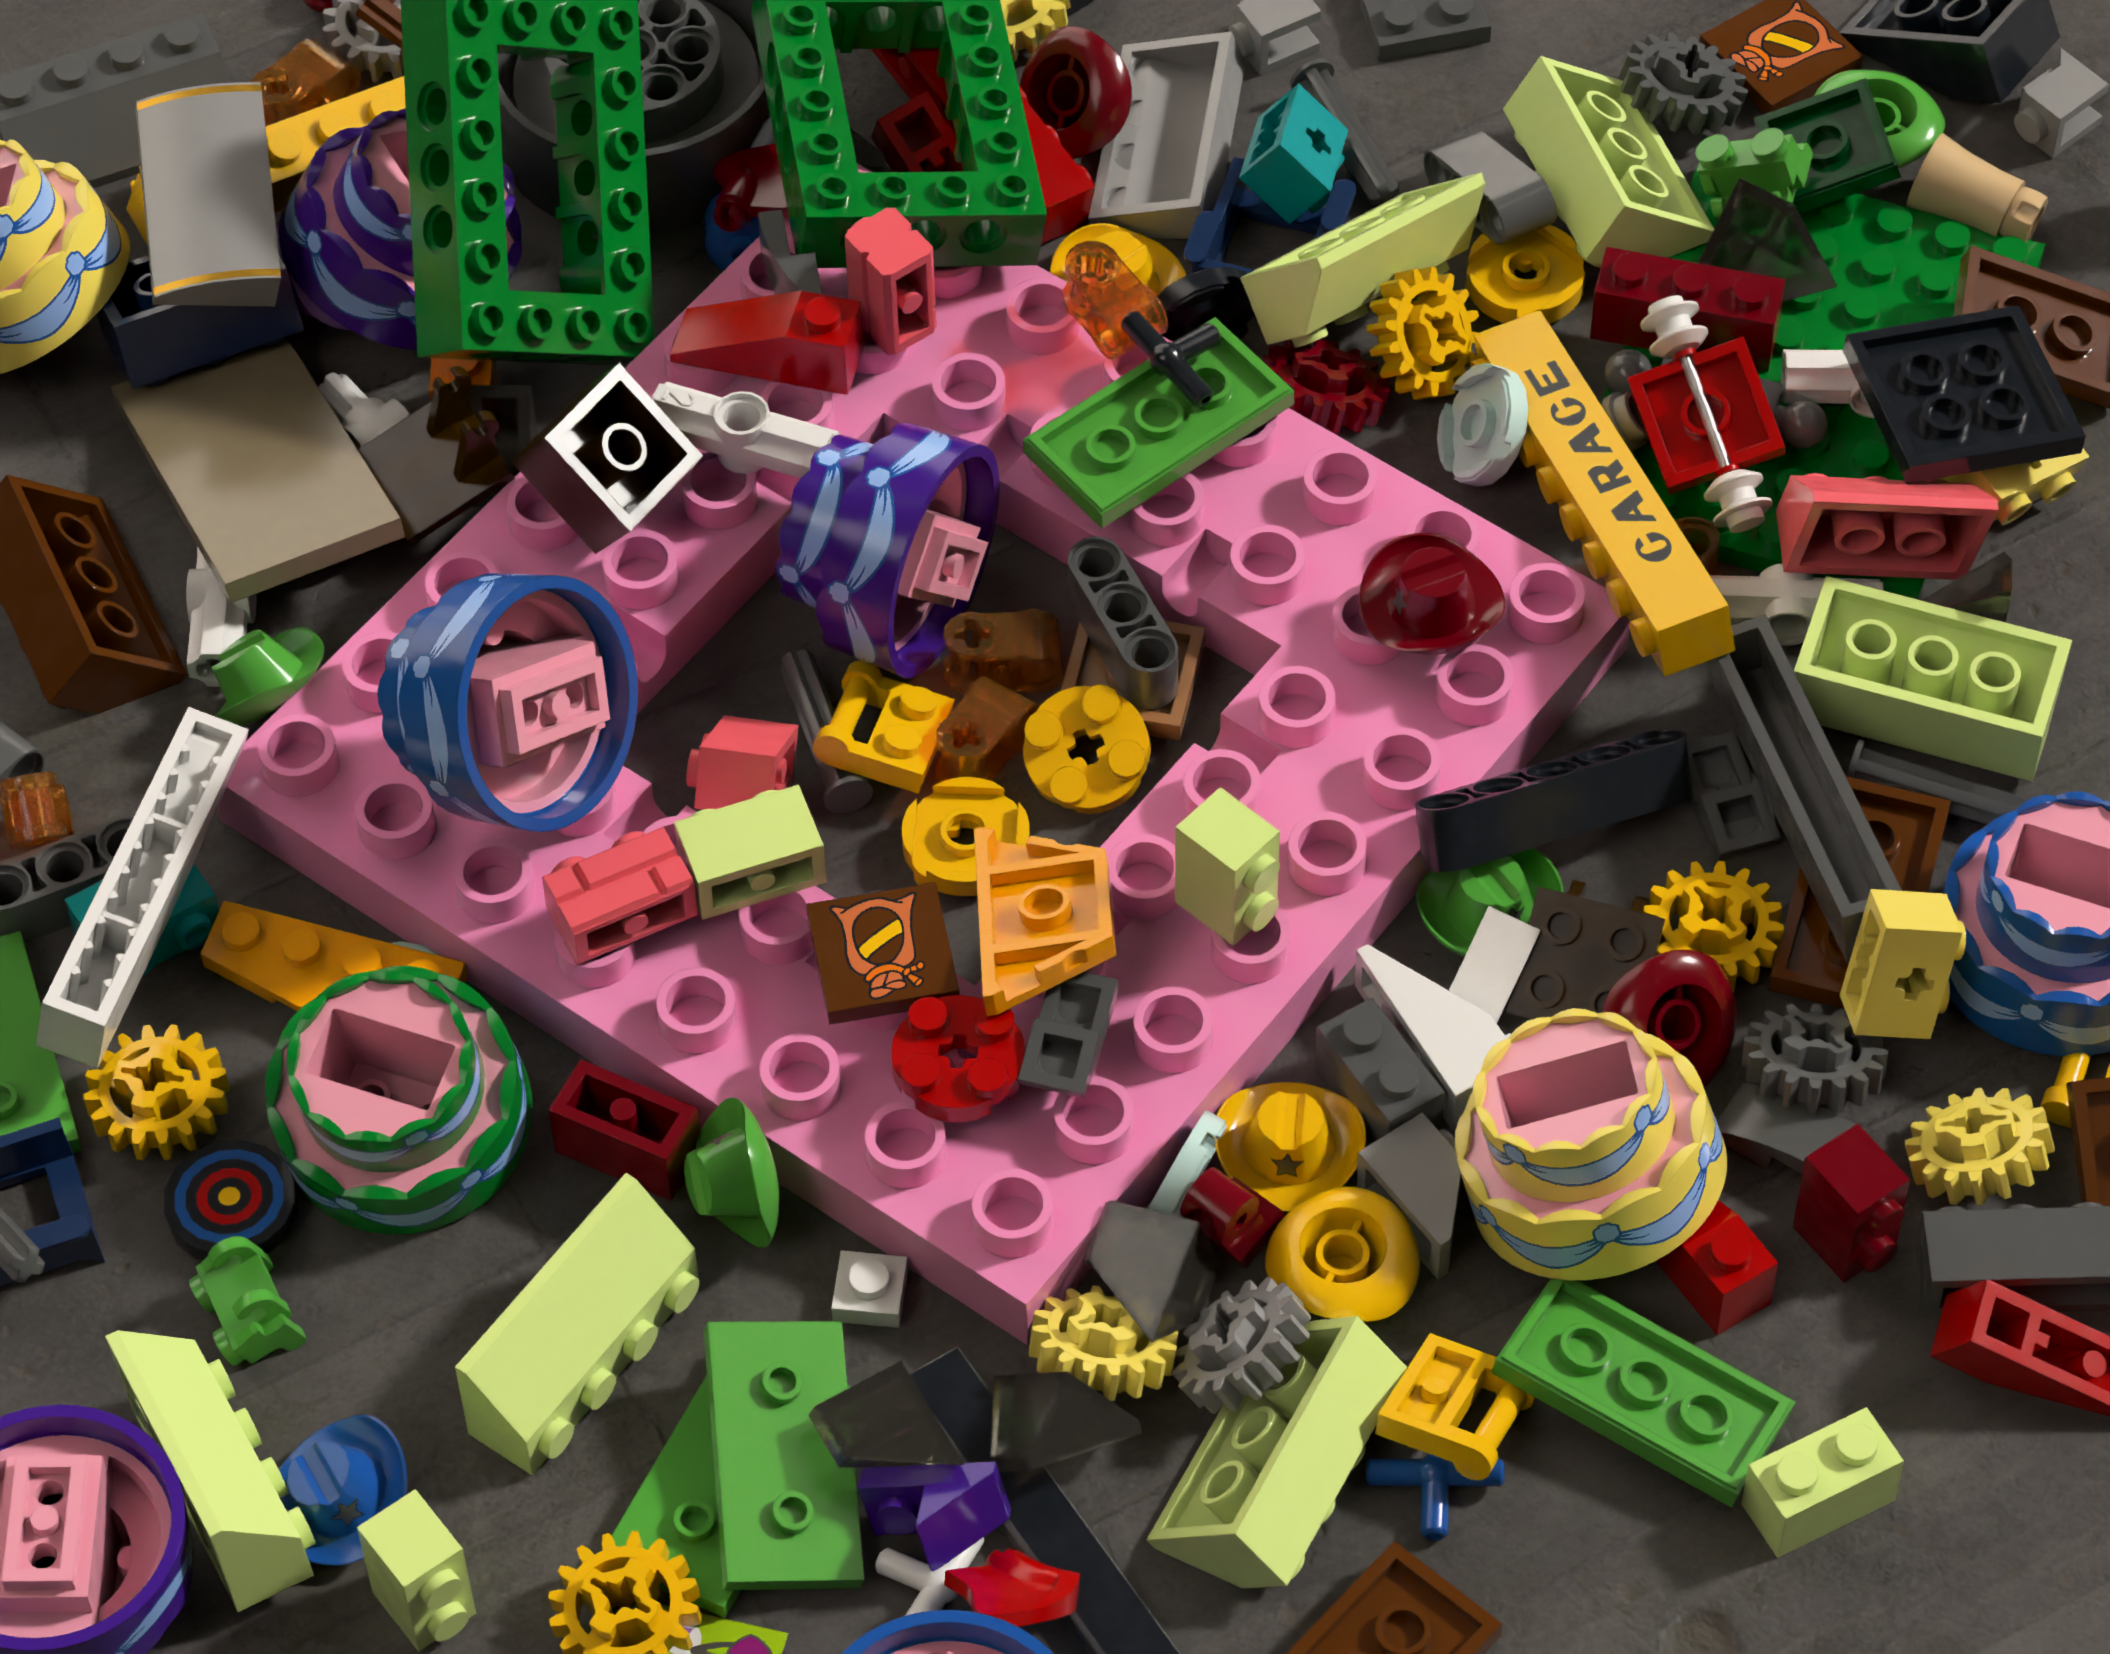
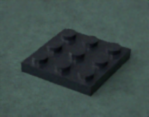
M2019 305L1846 334L1843 353L1906 484L2082 453L2086 435Z

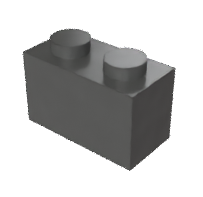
M1373 998L1317 1026L1315 1070L1332 1092L1347 1098L1359 1109L1365 1123L1366 1138L1371 1144L1421 1112L1438 1130L1442 1129L1445 1091Z

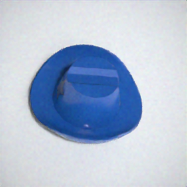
M370 1415L350 1416L319 1429L306 1438L278 1468L289 1492L288 1495L281 1497L280 1500L286 1511L295 1507L300 1508L313 1534L316 1544L305 1549L309 1561L313 1563L345 1565L363 1559L364 1556L357 1527L407 1494V1466L402 1447L391 1429L380 1419Z

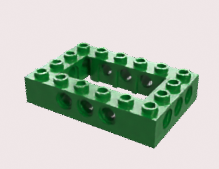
M400 0L418 358L616 365L618 363L632 362L655 339L638 0ZM499 53L520 55V61L526 62L543 58L567 59V65L557 68L550 79V99L555 100L557 147H553V159L558 160L560 207L555 208L556 219L561 220L563 267H558L560 287L563 293L509 290L497 56Z
M753 0L751 13L795 254L815 252L818 268H847L845 250L847 230L862 218L871 217L885 208L895 207L911 223V231L917 230L933 246L934 267L1037 265L1047 212L1000 0ZM835 49H840V53H852L853 49H898V53H910V49H939L936 70L938 78H944L948 95L945 114L947 120H953L957 138L954 157L955 162H962L963 172L859 173Z

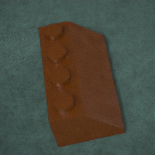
M6 475L0 482V604L6 610L19 638V645L26 654L39 681L40 690L48 703L63 709L71 708L100 714L181 683L187 676V673L103 499Z

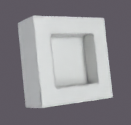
M841 1250L831 1308L832 1320L842 1321V1323L899 1328L908 1275L907 1257Z

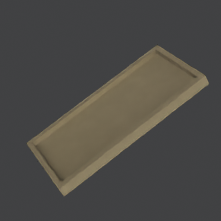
M287 338L273 346H256L233 354L227 361L219 365L199 366L178 373L171 380L161 385H144L133 389L129 381H125L111 386L116 407L230 603L405 537L400 516Z

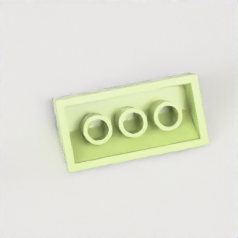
M1540 56L1506 103L1503 111L1515 131L1514 137L1516 141L1527 152L1535 167V172L1548 185L1555 201L1557 215L1566 223L1577 243L1576 249L1579 255L1591 265L1601 268L1606 247L1669 258L1710 241L1716 233L1715 229L1655 125L1648 120L1649 115L1645 108L1633 109L1630 104L1634 95L1621 92L1623 81Z
M1482 172L1405 192L1242 276L1241 281L1244 284L1245 291L1267 345L1291 339L1295 348L1301 347L1327 336L1328 331L1325 325L1332 321L1338 326L1365 316L1369 313L1366 303L1373 299L1379 300L1384 298L1379 285L1382 282L1394 280V273L1430 266L1436 267L1438 275L1449 271L1450 268L1447 260L1469 248L1486 185Z
M1826 576L1794 673L1821 726L2033 782L2049 730L2072 640Z
M627 1173L623 1175L455 1366L468 1434L530 1475H533L547 1458L555 1459L565 1450L573 1436L575 1425L590 1408L597 1410L608 1400L614 1390L616 1378L632 1360L639 1361L650 1351L657 1338L658 1329L673 1312L680 1313L684 1311L698 1291L699 1277L695 1247L634 1177Z
M1358 1316L1308 1321L1303 1327L1310 1333L1309 1339L1294 1347V1350L1301 1357L1298 1362L1284 1364L1279 1370L1283 1376V1380L1279 1384L1274 1383L1266 1391L1262 1392L1261 1398L1257 1401L1250 1395L1244 1396L1238 1410L1231 1411L1224 1403L1146 1539L1152 1547L1242 1589L1288 1586L1290 1580L1303 1567L1305 1553L1318 1529L1332 1514L1335 1508V1499L1350 1471L1362 1460L1365 1454V1444L1377 1424L1379 1411L1408 1368Z
M120 1330L106 1335L105 1338L132 1410L142 1430L154 1439L173 1464L182 1487L188 1518L237 1612L314 1576L305 1549L316 1544L313 1534L300 1508L295 1507L286 1511L280 1500L281 1497L288 1495L289 1492L273 1458L269 1457L263 1461L258 1459L254 1448L262 1445V1442L248 1411L244 1407L233 1412L227 1400L236 1396L221 1361L217 1359L207 1363L196 1341L193 1339Z

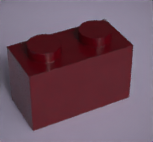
M580 1059L548 1110L556 1153L618 1179H621L627 1173L637 1179L646 1191L669 1201H672L685 1180L684 1161L686 1155L696 1149L697 1139L700 1134L698 1108Z
M1857 1123L1805 1157L1793 1228L1844 1283L1863 1270H1866L1868 1273L1875 1272L1887 1264L1898 1249L1897 1240L1901 1221L1905 1215L1904 1207L1910 1179Z

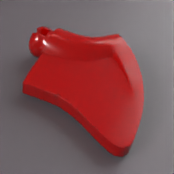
M1007 1548L1001 1553L995 1549L987 1557L984 1566L945 1570L944 1586L965 1598L972 1612L989 1615L1020 1627L1058 1619L1075 1612L1079 1593L1080 1573L1046 1565L1019 1550Z

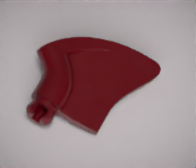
M775 144L738 151L722 158L716 163L713 170V178L722 187V191L716 200L713 219L720 229L727 232H736L742 228L745 220L750 222L753 217H758L760 212L782 210L783 218H789Z

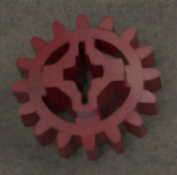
M1291 339L1285 340L1284 347L1276 344L1270 345L1268 355L1264 354L1262 361L1294 390V405L1289 407L1293 411L1330 430L1334 434H1339L1341 426H1346L1355 433L1361 432L1363 423L1375 426L1379 415L1383 416L1390 388L1387 387L1389 377L1382 378L1380 373H1377L1379 363L1377 361H1364L1360 356V350L1352 349L1345 352L1339 349L1338 341L1322 339L1297 348L1294 347Z

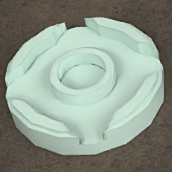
M1484 363L1472 366L1457 379L1452 389L1459 392L1454 399L1453 405L1445 403L1439 417L1437 433L1439 458L1444 469L1452 472L1455 475L1454 477H1456L1453 479L1460 483L1476 487L1491 485L1507 473L1519 454L1526 434L1529 410L1526 388L1518 374L1502 366Z
M1205 1110L1152 1200L1141 1222L1143 1228L1159 1237L1167 1235L1174 1224V1221L1170 1219L1171 1215L1178 1212L1186 1193L1197 1178L1204 1173L1215 1153L1216 1148L1214 1146L1227 1129L1225 1120Z

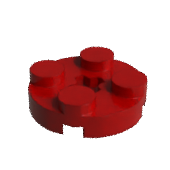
M952 995L940 998L923 997L916 1000L910 1006L908 1017L899 1025L895 1032L891 1046L894 1082L901 1093L903 1089L905 1094L915 1101V1108L928 1117L946 1122H970L981 1119L991 1114V1106L1000 1103L1007 1095L1009 1101L1022 1085L1019 1084L1018 1078L1025 1055V1043L1023 1035L1015 1023L1014 1013L1011 1009L998 1015L987 1016L984 1000L979 997L967 995ZM953 1049H965L969 1053L974 1054L976 1058H967L963 1063V1068L950 1067L949 1057L943 1055Z

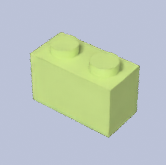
M799 785L779 791H764L749 800L718 809L700 810L688 818L674 822L678 856L681 857L693 878L697 908L702 920L827 882L824 844Z
M1219 787L1175 827V902L1232 946L1251 930L1256 932L1263 929L1274 917L1279 906L1280 831L1223 788Z
M1866 1407L1748 1464L1741 1504L1776 1557L1779 1558L1895 1501L1904 1460Z
M416 1489L357 1527L372 1593L418 1652L434 1641L441 1642L452 1638L465 1627L469 1618L476 1614L463 1548Z

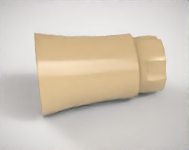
M1942 133L1934 142L1916 176L1906 207L1946 217L1993 236H1997L2000 233L2004 237H2017L2026 242L2027 239L2031 240L2048 204V197L2034 189L2025 187L2024 180L2004 172L1970 153Z

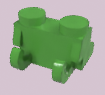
M1777 128L1765 129L1759 132L1753 139L1729 141L1724 135H1712L1701 141L1695 152L1699 161L1697 173L1706 195L1715 194L1717 197L1711 199V210L1716 221L1720 223L1732 222L1736 217L1738 207L1743 205L1766 203L1772 216L1788 215L1793 204L1796 189L1805 187L1813 156L1807 142L1796 143L1792 134L1784 135Z
M242 1236L226 1238L213 1246L208 1253L209 1256L199 1265L195 1266L198 1274L189 1280L190 1288L197 1301L207 1312L213 1313L216 1311L222 1327L213 1332V1339L221 1354L231 1365L236 1366L244 1360L253 1364L275 1349L283 1348L286 1351H293L307 1342L303 1329L289 1319L292 1313L288 1304L279 1297L269 1274V1271L273 1269L269 1255L250 1240Z

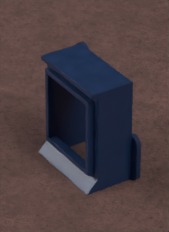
M1234 157L1213 212L1204 211L1196 217L1184 248V260L1192 265V273L1207 268L1232 267L1245 271L1248 274L1254 270L1223 262L1240 217L1315 234L1316 239L1347 223V217L1356 196L1355 183L1348 179L1336 181L1325 207H1322L1313 214L1307 210L1291 224H1288L1254 191L1245 189V183L1239 179L1245 159Z
M58 1117L0 1136V1189L47 1174L60 1219L23 1231L39 1248L38 1256L45 1262L41 1273L80 1260L105 1262L75 1156L60 1118ZM0 1267V1286L15 1282Z

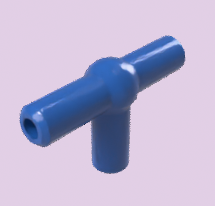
M1431 1454L1426 1455L1422 1459H1369L1366 1462V1482L1369 1486H1421V1534L1428 1540H1441L1448 1535L1449 1486L1501 1487L1505 1483V1465L1501 1459H1498L1489 1476L1484 1480L1476 1481L1462 1476L1456 1470L1453 1462Z

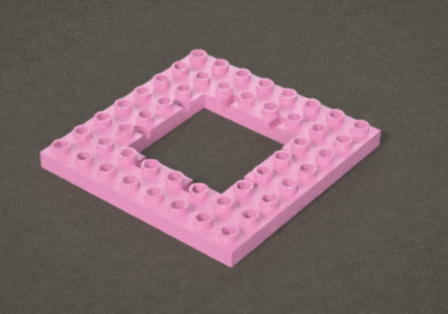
M857 163L859 173L872 172ZM783 218L790 255H796L789 218ZM760 236L687 308L776 295L764 267ZM1038 265L934 267L936 300L934 308L936 309L937 322L934 333L896 355H887L871 339V332L866 333L863 330L864 350L848 395L670 362V352L686 312L685 309L625 368L651 398L659 383L665 384L666 382L722 398L730 393L745 391L761 396L768 404L770 412L839 431L840 435L856 438L871 444H875L879 439L890 435L893 427L897 424L910 423L984 445L993 452L999 470L1000 492L996 520L998 525L1066 565L1070 549L1083 538L1096 536L1114 541L1123 551L1164 621L1206 627L1205 647L1255 675L1221 712L1219 735L1211 750L1207 751L1194 743L1100 847L1106 849L1110 868L1117 956L1084 972L1118 979L1119 991L1103 1047L1085 1097L1081 1098L1021 1085L1018 1092L1009 1101L1007 1095L1000 1103L991 1106V1114L970 1122L941 1121L928 1117L915 1108V1101L907 1096L903 1089L902 1093L894 1082L892 1073V1041L899 1025L908 1017V1012L829 1025L807 919L806 904L836 898L817 886L702 920L698 910V915L576 965L564 943L563 936L559 934L548 913L542 876L551 873L553 868L564 859L573 856H581L586 859L610 849L621 836L635 831L646 834L664 827L677 851L674 822L688 818L697 811L686 805L677 816L667 817L654 800L652 783L623 766L610 790L599 804L587 815L567 827L554 831L536 832L469 820L452 814L438 806L418 777L407 771L400 764L398 756L388 746L383 737V715L378 704L377 690L379 681L385 671V656L388 646L405 628L407 621L413 614L422 609L437 605L439 599L450 588L460 582L488 573L566 576L580 580L599 592L619 616L631 643L637 670L638 714L776 572V562L782 554L779 532L783 521L792 511L791 498L794 487L800 480L798 477L767 468L747 474L734 473L726 469L719 462L716 453L697 448L703 457L629 533L595 554L526 477L519 472L514 477L515 479L510 481L364 624L314 674L298 693L286 701L245 742L218 806L219 817L222 822L409 943L425 945L442 957L465 962L468 971L466 981L597 1066L698 1108L700 1131L710 1115L725 1099L730 1097L739 1099L751 1110L761 1126L774 1158L778 1184L886 1254L907 1257L909 1269L1028 1346L1035 1310H1044L1045 1299L1049 1296L1064 1301L1066 1289L1073 1288L1076 1290L1152 1202L1180 1150L1205 1110L1217 1116L1220 1107L1227 1098L1240 1090L1250 1088L1355 966L1356 949L1367 944L1372 946L1416 895L1420 881L1429 871L1423 868L1415 803L1434 794L1525 768L1628 648L1630 620L1627 616L1621 618L1616 616L1604 586L1290 408L1112 523L1101 528L1023 453V439L1149 358L1121 329L1122 319L1126 315ZM818 268L822 294L849 299L847 268ZM1163 337L1167 342H1171V343H1172V341H1170V340L1166 339L1165 337ZM1414 533L1439 534L1459 543L1478 557L1498 579L1505 598V609L1501 619L1478 642L1451 653L1437 655L1415 654L1398 651L1383 645L1366 628L1359 608V592L1363 575L1373 556L1383 546L1401 536ZM1219 787L1223 788L1280 831L1278 909L1274 917L1263 929L1256 932L1251 930L1234 946L1175 902V827ZM956 974L960 995L975 996L983 999L982 979L976 985H973ZM1046 991L1010 1008L1014 1013L1015 1023L1023 1035L1025 1052L1034 1018H1039ZM953 1049L943 1055L949 1057L950 1067L963 1068L965 1059L976 1058L974 1054L969 1053L965 1049Z

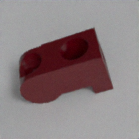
M1215 1167L1207 1169L1197 1178L1186 1193L1180 1207V1215L1199 1236L1245 1269L1266 1243L1279 1222L1286 1216L1277 1206L1236 1177L1231 1179Z

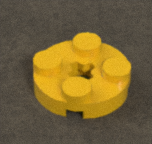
M1552 225L1501 245L1496 244L1485 234H1482L1473 243L1470 250L1465 289L1468 290L1469 297L1483 313L1499 322L1506 323L1541 310L1550 324L1568 315L1581 300L1586 275L1583 267L1584 259L1576 249V241L1566 232ZM1518 269L1521 272L1527 273L1534 269L1537 271L1536 278H1518L1515 276L1514 270Z
M1076 686L1062 690L1043 702L1025 724V740L1023 745L1025 766L1037 791L1055 805L1057 803L1064 808L1075 809L1077 813L1098 814L1114 809L1126 802L1134 795L1141 784L1140 779L1146 771L1151 753L1148 731L1138 710L1130 701L1118 695L1109 686ZM1087 735L1091 740L1100 738L1104 742V745L1096 750L1098 761L1087 765L1082 757L1072 760L1069 756V751L1076 747V739L1080 736Z
M976 777L951 778L932 786L933 794L923 798L918 805L916 798L907 808L902 822L903 854L906 863L914 872V880L917 885L936 882L938 892L954 896H976L975 843L961 845L950 838L959 837L963 828L973 829L974 834V828L986 827L995 829L996 838L999 842L1026 846V842L1030 837L1029 820L1026 810L1020 802L1017 807L1013 800L1005 796V788L995 782Z

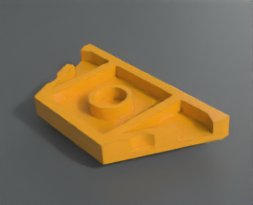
M986 827L974 828L982 991L987 1016L998 1015L1117 956L1110 868L1106 849L1081 844L1062 845L1053 839L1030 836L1026 846L997 841L995 829Z

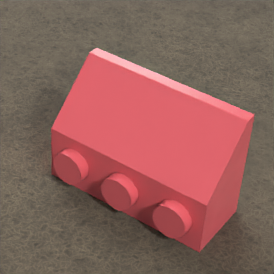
M1818 473L1804 476L1791 475L1776 509L1783 572L1965 580L1999 510L1998 501L1972 483H1951L1942 479H1931L1906 484L1905 480H1888L1880 476L1843 478L1827 477Z

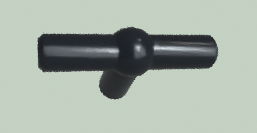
M1138 311L1130 312L1122 319L1121 329L1150 359V365L1157 374L1167 377L1196 408L1203 407L1211 401L1213 390L1187 362L1219 345L1220 333L1213 324L1206 323L1171 343L1167 342Z

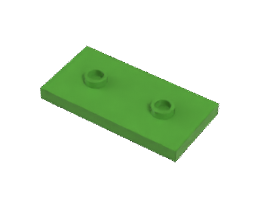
M1216 317L1206 323L1213 324L1220 333L1219 345L1187 362L1213 390V397L1207 405L1196 408L1167 377L1160 376L1152 369L1150 359H1148L1023 439V453L1101 528L1112 523L1294 405V390Z
M21 931L0 936V1136L59 1117L73 1153L82 1151L55 1052L36 1046L42 1005Z
M1549 1280L1496 1358L1491 1371L1494 1375L1731 1508L1744 1490L1748 1464L1766 1455L1791 1415L1796 1403L1794 1400L1578 1280Z
M842 1321L708 1322L704 1329L723 1590L860 1588L864 1581Z
M706 1375L612 1534L616 1546H626L631 1531H639L644 1549L647 1550L657 1539L665 1540L670 1552L668 1560L682 1554L690 1569L686 1578H695L701 1597L691 1603L726 1618L741 1590H723ZM847 1385V1386H848V1398H849V1402H850V1400H851V1398H852V1396H851V1386ZM661 1582L658 1586L659 1589L670 1594L667 1586Z

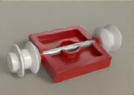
M1679 295L1669 296L1649 306V315L1641 321L1640 326L1643 331L1656 332L1658 339L1649 348L1651 355L1672 359L1673 361L1627 377L1628 386L1668 494L1671 495L1714 480L1704 493V499L1707 502H1719L1722 509L1714 517V525L1716 527H1729L1731 533L1744 532L1765 521L1764 513L1773 505L1771 498L1757 497L1754 490L1762 483V474L1746 470L1745 468L1786 454L1785 444L1744 336L1696 353V349L1699 348L1709 333L1707 327L1693 325L1691 322V318L1699 311V305L1695 301H1684L1682 296Z

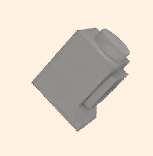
M1243 0L1240 4H1237L1236 23L1228 27V32L1232 31L1243 58L1246 57L1258 74L1262 76L1320 51V42L1307 25L1320 20L1322 11L1313 0Z
M2061 48L2057 68L2054 70L2052 68L2048 69L2022 88L2018 114L2014 118L2015 128L2025 141L2036 145L2053 159L2101 124L2103 116L2089 105L2108 92L2109 84Z

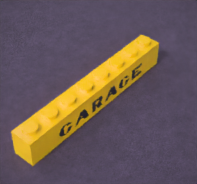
M1541 310L1473 334L1477 360L1470 362V368L1484 363L1505 367L1517 373L1526 388L1529 410L1526 434L1519 451L1520 459L1526 468L1534 465L1537 469L1538 484L1548 504L1558 503L1561 522L1568 538L1572 542L1579 539L1582 542L1584 559L1592 577L1595 580L1603 577L1606 581L1607 596L1618 618L1627 616L1630 620L1631 635L1642 657L1651 655L1663 676L1666 677L1735 651L1729 605Z

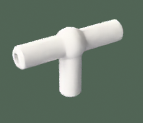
M984 1537L935 1571H931L928 1564L891 1548H886L879 1553L875 1568L878 1574L920 1591L905 1616L926 1611L942 1610L946 1603L953 1601L958 1595L953 1590L944 1586L945 1570L969 1567L982 1547Z

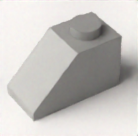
M1421 1112L1358 1152L1356 1187L1384 1196L1403 1212L1414 1232L1418 1245L1419 1259L1438 1280L1449 1271L1460 1196L1461 1172L1457 1162L1455 1138L1445 1129L1438 1130Z

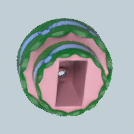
M391 966L376 971L356 973L328 986L290 1019L280 1036L266 1072L265 1098L268 1120L284 1162L292 1174L295 1184L303 1195L326 1215L340 1223L371 1233L388 1235L419 1233L445 1226L470 1214L492 1197L507 1181L524 1152L530 1133L533 1103L529 1077L501 1018L488 1002L466 983L454 977L424 968Z

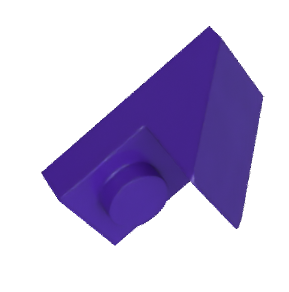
M996 1461L862 1468L858 1491L874 1535L918 1533L931 1571L944 1566L1009 1520L1011 1507Z

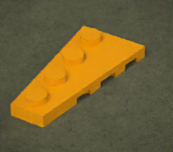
M225 900L200 953L204 967L271 1003L279 1001L296 1011H299L304 1005L315 999L328 986L344 977L391 966L424 968L454 977L464 983L468 978L466 963Z

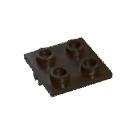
M454 366L450 369L455 377L451 383L446 384L440 377L435 378L431 402L357 449L400 516L405 538L411 546L515 479L499 454L494 438L499 429V423L493 413L486 410L478 412V416L482 420V424L480 423L471 408L467 395V390L470 388L472 380L461 366Z
M1573 880L1570 889L1566 893L1538 887L1529 925L1541 931L1509 997L1506 1013L1531 1020L1540 1017H1552L1561 1011L1572 1008L1602 1013L1605 1000L1615 983L1635 966L1656 956L1665 919L1643 913L1644 906L1649 904V898L1636 895L1629 909L1582 898L1586 892V882Z

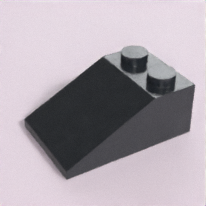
M1869 0L1839 32L1859 52L1952 99L1973 100L1983 104L2001 103L2007 98L2018 83L2039 63L2046 52L2060 38L2050 0Z

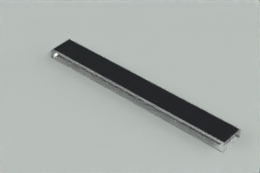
M958 1346L900 1378L901 1391L953 1463L996 1461L1011 1507L1009 1520L1001 1524L999 1528L1014 1549L1046 1565L1080 1573L1076 1610L1072 1614L1064 1616V1619L1089 1654H1181Z

